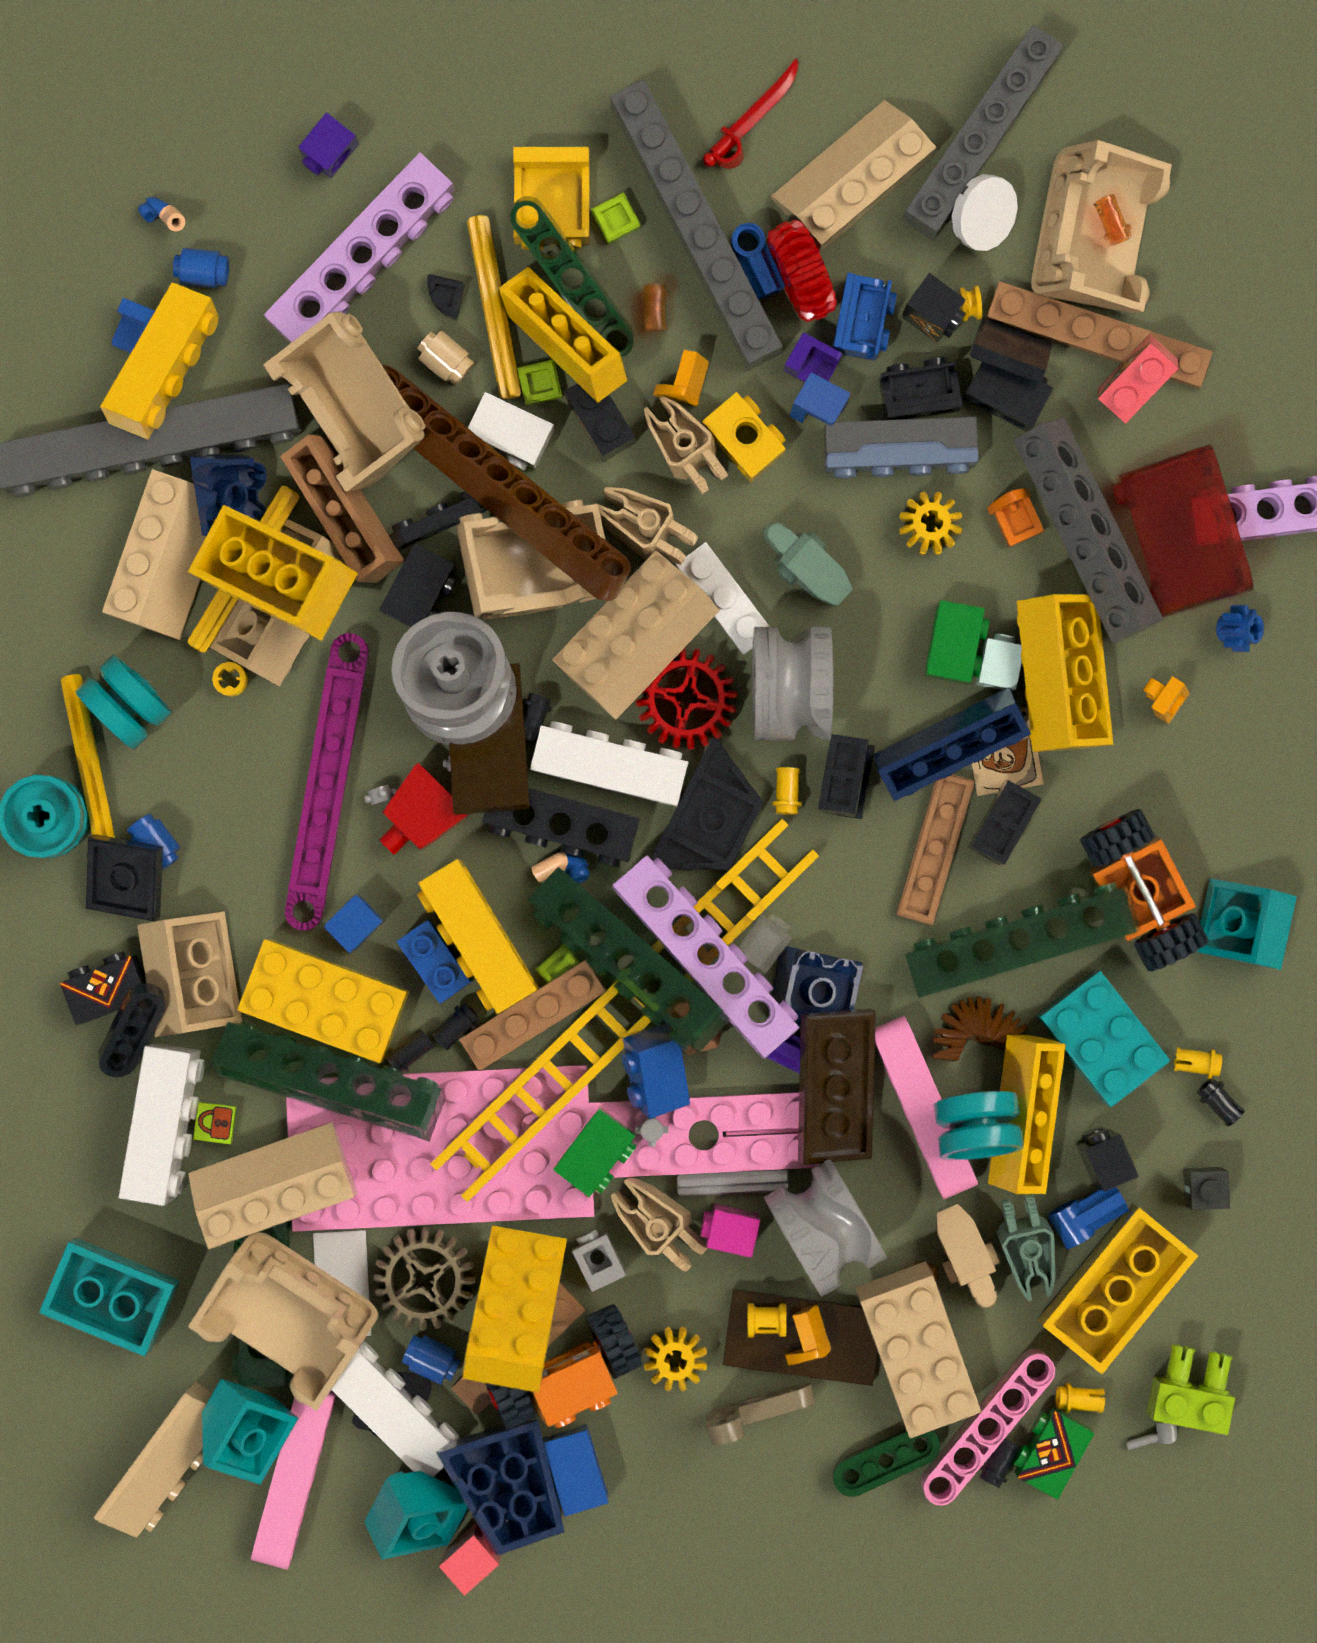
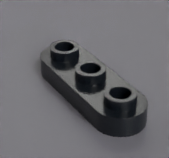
M465 492L460 496L462 501L450 507L446 503H441L426 511L428 517L417 522H413L412 518L393 525L391 527L393 533L389 537L399 551L459 525L460 517L477 513L483 514L489 510Z
M142 983L132 987L127 992L98 1052L99 1067L104 1074L111 1077H123L133 1072L144 1052V1047L147 1046L165 1010L164 994L158 986Z

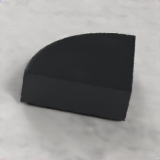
M428 274L427 286L433 304L443 315L457 321L465 282Z

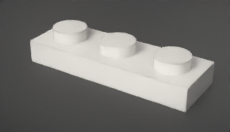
M705 542L686 556L682 565L676 564V567L702 588L719 608L720 611L714 616L742 655H745L753 649V628L770 626Z

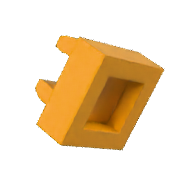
M1173 676L1166 686L1151 678L1143 689L1147 693L1146 696L1154 701L1151 708L1156 717L1167 724L1171 722L1190 694L1186 685Z

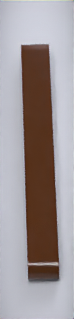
M382 365L409 408L417 412L425 424V429H423L424 439L413 448L592 596L602 601H612L617 598L630 572V563L622 553L399 371L391 366Z

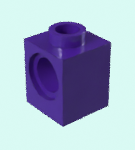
M326 112L298 148L304 157L301 162L306 168L317 176L323 172L331 179L358 147L359 143L356 135Z

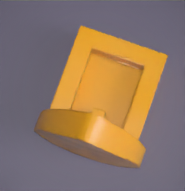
M684 349L674 385L656 384L653 396L659 398L664 396L675 402L698 406L709 361L698 352Z
M818 1304L804 1307L793 1315L802 1348L785 1354L788 1365L823 1358L831 1351Z

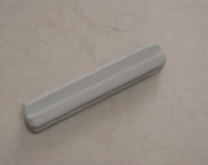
M785 1169L680 1174L677 1176V1192L681 1197L774 1192L780 1187L788 1190V1173Z

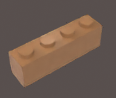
M308 434L280 457L347 566L358 573L355 578L356 581L377 583L404 563L405 560L393 544L361 489L345 492L336 478L344 470L343 464L337 465L333 460L339 454L328 437Z

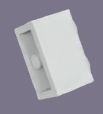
M485 392L468 429L495 451L506 456L505 459L517 469L525 471L526 467L536 469L554 432V425Z

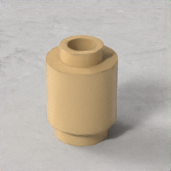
M442 330L437 335L431 331L417 348L421 352L418 360L444 382L449 380L455 386L474 364L468 358L469 353Z

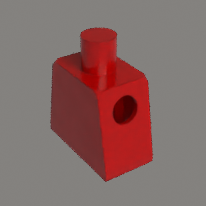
M417 763L382 812L394 825L379 841L393 855H396L409 840L420 850H424L467 819L471 814L454 815L452 794L421 764Z

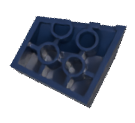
M538 1420L525 1421L509 1430L505 1428L504 1424L453 1440L436 1452L496 1555H501L565 1532Z

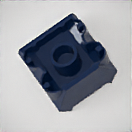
M189 455L202 536H207L223 505L260 521L265 513V507L258 499V491L266 484L267 471L261 463L254 462V458L250 455Z
M785 946L777 955L779 960L771 996L778 1004L784 1000L799 1017L794 1021L797 1026L801 1027V1014L854 1010L863 970L862 962Z

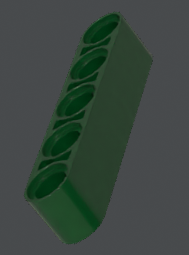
M532 196L519 198L514 203L510 213V222L514 230L570 306L606 341L607 335L613 330H621L627 335L628 340L625 345L614 347L620 353L621 358L627 356L634 345V331L629 322L542 202ZM523 206H531L537 211L538 220L531 225L523 224L517 217V211ZM546 237H553L559 241L561 250L556 255L548 256L541 251L540 242ZM569 268L578 269L583 275V281L577 286H569L562 279L563 272ZM591 299H598L604 303L606 310L601 316L592 317L586 313L584 309L585 304Z

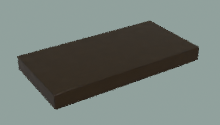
M520 663L510 664L515 676L517 691L513 710L506 722L490 736L474 743H449L454 815L530 809Z
M872 1009L801 1014L798 1162L802 1165L820 1164L828 1159L832 1162L872 1159L876 1011Z
M740 1289L732 1290L723 1365L873 1386L877 1348L861 1306ZM748 1303H754L755 1307H778L779 1304H786V1337H780L779 1334H755L754 1338H748ZM818 1304L831 1351L823 1358L788 1365L785 1354L802 1348L793 1315L804 1307Z

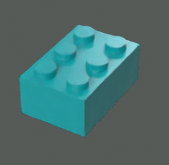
M1093 970L1036 1015L1054 1041L1066 1044L1065 1055L1104 1105L1108 1107L1114 1106L1171 1061L1100 970Z
M76 1237L67 1243L39 1313L145 1357L153 1349L181 1280Z

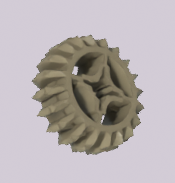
M423 1227L421 1239H417L415 1230L413 1228L407 1231L409 1242L406 1243L400 1235H396L393 1240L398 1249L395 1250L388 1245L382 1249L384 1254L390 1258L389 1261L382 1258L376 1260L375 1265L384 1269L385 1273H375L373 1281L385 1282V1286L377 1288L375 1295H388L389 1299L381 1304V1308L386 1310L392 1305L397 1308L391 1316L393 1321L398 1320L402 1313L408 1315L404 1324L406 1328L411 1327L414 1318L419 1319V1329L421 1331L426 1330L427 1319L432 1318L433 1326L436 1329L441 1328L442 1320L440 1315L443 1314L447 1321L453 1322L456 1317L451 1308L454 1307L460 1312H464L466 1309V1305L459 1297L471 1299L473 1296V1292L463 1286L464 1284L470 1285L476 1282L475 1276L464 1275V1271L472 1269L474 1263L473 1261L461 1263L460 1259L468 1253L466 1247L461 1248L456 1253L452 1250L458 1241L455 1236L450 1238L447 1245L441 1242L444 1230L439 1229L435 1239H429L430 1229L429 1227ZM420 1248L432 1249L441 1253L445 1258L428 1264L423 1262L418 1255L416 1256L412 1250ZM403 1257L407 1263L406 1267L410 1272V1280L397 1290L394 1283V1270L398 1260ZM453 1267L455 1288L451 1297L446 1300L439 1286V1277L446 1270ZM440 1268L435 1272L430 1281L433 1283L432 1288L423 1283L409 1289L419 1276L415 1273L417 1269L426 1274ZM414 1294H422L430 1302H434L436 1307L418 1308L410 1305L404 1299Z

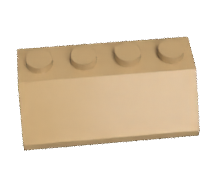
M883 100L771 195V198L791 221L797 219L805 225L810 236L813 237L819 253H821L931 160L936 146L912 118L888 101Z
M153 469L151 470L102 610L104 614L181 640L201 579L189 573L188 570L206 538L201 533L193 483Z
M287 519L280 532L337 559L347 566L333 542ZM238 600L210 648L280 687L285 676L290 672L301 647L310 635Z
M333 1122L188 1173L195 1212L208 1249L346 1201L358 1194Z
M195 1382L184 1393L94 1516V1519L136 1538L144 1528L151 1533L164 1515L159 1510L166 1498L173 1502L186 1485V1482L181 1479L189 1467L196 1471L203 1462L202 1411L212 1395L210 1391Z

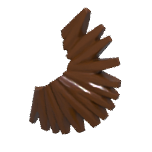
M977 996L974 1005L972 998L968 997L967 1005L962 999L959 1000V1007L956 1004L951 1006L955 1018L945 1013L941 1016L940 1019L951 1029L936 1028L934 1033L941 1037L933 1038V1043L948 1048L932 1054L933 1059L956 1062L959 1060L967 1040L1005 1051L1007 1035H1020L1027 1027L1023 1024L1015 1028L1021 1018L1019 1017L1012 1021L1015 1015L1013 1011L1002 1020L1004 1004L1000 1003L992 1017H990L991 998L986 997L982 1004V998Z

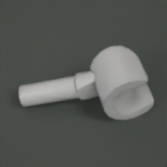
M1156 1421L1157 1433L1126 1441L1127 1448L1132 1450L1151 1443L1171 1444L1177 1439V1425Z

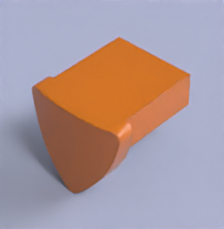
M1027 488L1012 490L987 507L989 514H994L1009 548L1044 532L1030 500L1032 496Z

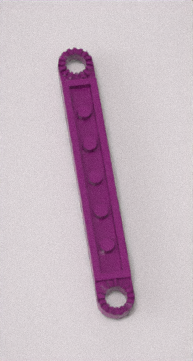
M345 633L338 636L330 648L291 869L285 917L293 928L302 931L311 930L318 926L324 914L369 658L367 643L360 636L353 633ZM346 642H355L360 648L359 658L353 663L343 662L339 656L340 647ZM300 901H308L314 907V917L307 923L299 922L294 916V907Z

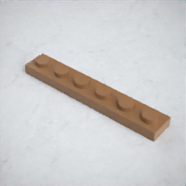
M1000 281L997 284L987 315V319L1120 364L1151 334L1178 359L1179 369L1169 380L1196 389L1202 387L1213 351Z

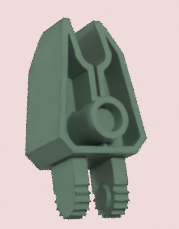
M774 522L769 523L768 526H764L765 529L762 530L763 539L778 554L773 560L778 565L775 571L787 583L792 585L796 582L813 598L833 606H838L853 590L844 569L824 551L827 545L815 533L810 531L808 534L798 533L795 535L789 528H785V525H782V523L778 524V522H775V524Z
M1027 1194L1024 1195V1206L1028 1217L1016 1220L1014 1217L1015 1209L1010 1199L1001 1200L1005 1222L1001 1223L996 1234L1019 1289L1028 1301H1032L1029 1282L1035 1276L1034 1271L1036 1276L1038 1275L1041 1278L1046 1296H1051L1055 1283L1054 1233L1047 1219L1038 1214L1034 1195Z

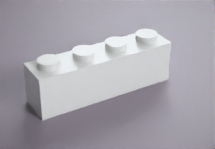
M554 721L550 722L549 727H540L530 768L531 771L677 807L688 761L681 760L682 753L660 748L659 754L644 751L646 744L624 739L623 745L608 742L609 735L587 730L586 736L571 733L573 726Z
M363 1341L331 1390L413 1472L422 1471L434 1477L444 1467L436 1452L451 1441L459 1439V1435L446 1422L440 1425L430 1415L433 1410L429 1404L419 1395L413 1398L403 1388L406 1385L403 1378L392 1368L386 1371L376 1361L379 1358L376 1351Z

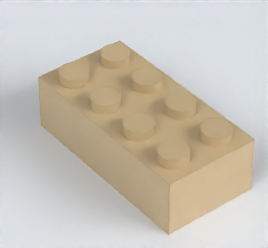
M655 551L624 583L617 598L607 601L552 661L616 720L720 610L702 588L659 552Z
M922 1262L855 1287L909 1437L913 1438L981 1413L936 1282L927 1262Z

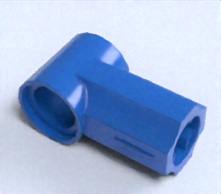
M744 223L733 232L730 246L758 300L784 289L785 285L765 242L763 230L756 224ZM745 233L752 234L757 239L758 246L753 251H744L739 247L737 238Z
M1115 1187L1105 1192L1097 1189L1079 1201L1077 1199L1069 1201L1050 1212L1047 1217L1065 1248L1070 1249L1091 1238L1096 1233L1095 1230L1128 1212L1129 1209L1121 1193Z

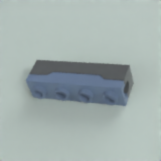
M977 417L835 422L832 426L826 423L824 425L825 473L834 472V478L838 479L857 477L856 472L871 471L872 477L894 476V470H909V475L923 476L932 474V469L947 468V474L969 473V467H975L978 463Z

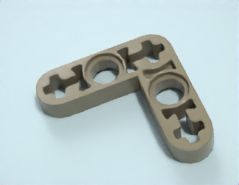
M811 1383L791 1386L707 1412L705 1414L706 1426L711 1444L716 1446L736 1441L745 1436L744 1425L813 1405L816 1400Z

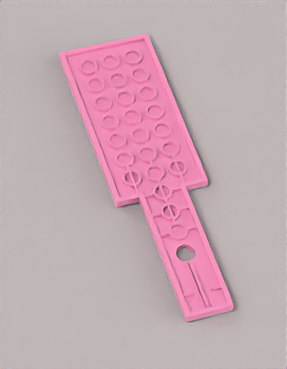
M587 1065L555 1066L573 1085L588 1071ZM543 1067L523 1086L545 1111L566 1092ZM527 1068L285 1080L288 1137L333 1122L358 1192L354 1198L292 1219V1232L594 1217V1193L589 1198L553 1170L554 1166L599 1107L634 1133L636 1126H641L648 1117L639 1108H634L630 1100L589 1102L587 1084L472 1199L466 1202L461 1195L484 1173L481 1167L476 1169L464 1156L466 1152L462 1148L438 1171L430 1164ZM799 1092L689 1097L690 1105L656 1117L663 1126H668L669 1132L668 1134H663L656 1141L655 1147H649L648 1141L641 1134H636L632 1141L637 1145L636 1149L624 1164L617 1160L609 1173L614 1178L815 1168L819 1164L802 1165L798 1162V1133L789 1132H798ZM516 1094L496 1113L518 1138L539 1119ZM701 1120L712 1122L717 1127L719 1133L717 1143L707 1150L695 1148L689 1140L691 1126ZM489 1121L468 1140L491 1165L512 1146ZM726 1131L727 1137H723L722 1132ZM768 1133H787V1134H768ZM748 1134H767V1135H748ZM728 1135H747V1136H728Z

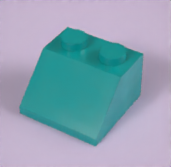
M1210 878L1200 921L1209 942L1204 947L1199 948L1197 952L1281 970L1297 896L1272 889Z
M221 1378L202 1411L203 1464L207 1468L261 1485L299 1418L273 1396Z
M422 1471L410 1473L397 1472L386 1478L364 1523L381 1560L448 1546L468 1506L458 1489Z

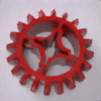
M797 219L777 225V228L768 231L767 243L784 282V289L790 303L793 305L795 312L798 313L799 318L807 323L814 319L817 321L826 317L828 313L835 311L837 303L836 294L813 237L810 236L805 225Z
M684 648L678 654L680 660H672L642 692L647 694V699L636 700V706H648L649 711L639 715L640 721L653 719L654 723L647 728L649 734L654 733L658 728L663 730L658 739L660 743L663 744L667 740L668 735L674 736L672 747L678 749L680 738H686L688 750H693V738L699 737L701 744L705 747L709 744L706 736L707 732L710 731L717 739L721 737L722 734L716 727L718 722L725 727L730 726L731 721L722 715L724 711L728 713L736 712V706L726 704V699L736 698L737 691L725 692L724 687L732 684L734 679L732 676L720 679L719 675L724 672L726 666L722 663L713 670L710 665L714 661V655L709 654L705 662L702 663L698 661L700 649H694L693 658L686 659V650ZM688 668L685 680L680 687H658L660 681L667 674L678 669ZM698 671L704 673L713 682L717 690L718 700L711 699L698 692L696 688ZM689 680H691V690L694 692L692 696H697V701L705 702L706 704L699 702L696 704L690 703L685 711L684 718H681L682 708L679 706L681 701L676 702L675 697L668 696L667 694L674 696L677 694L683 695ZM655 698L663 699L675 706L677 716L674 727L667 724L659 715L655 706ZM697 709L716 711L713 717L703 726L685 730L688 717L693 711Z

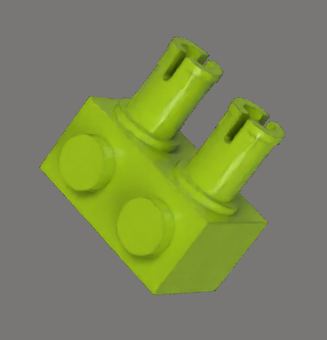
M1171 1344V1354L1166 1376H1162V1378L1153 1376L1147 1415L1154 1421L1228 1435L1235 1397L1226 1389L1233 1356L1209 1351L1204 1383L1195 1385L1188 1382L1195 1348Z

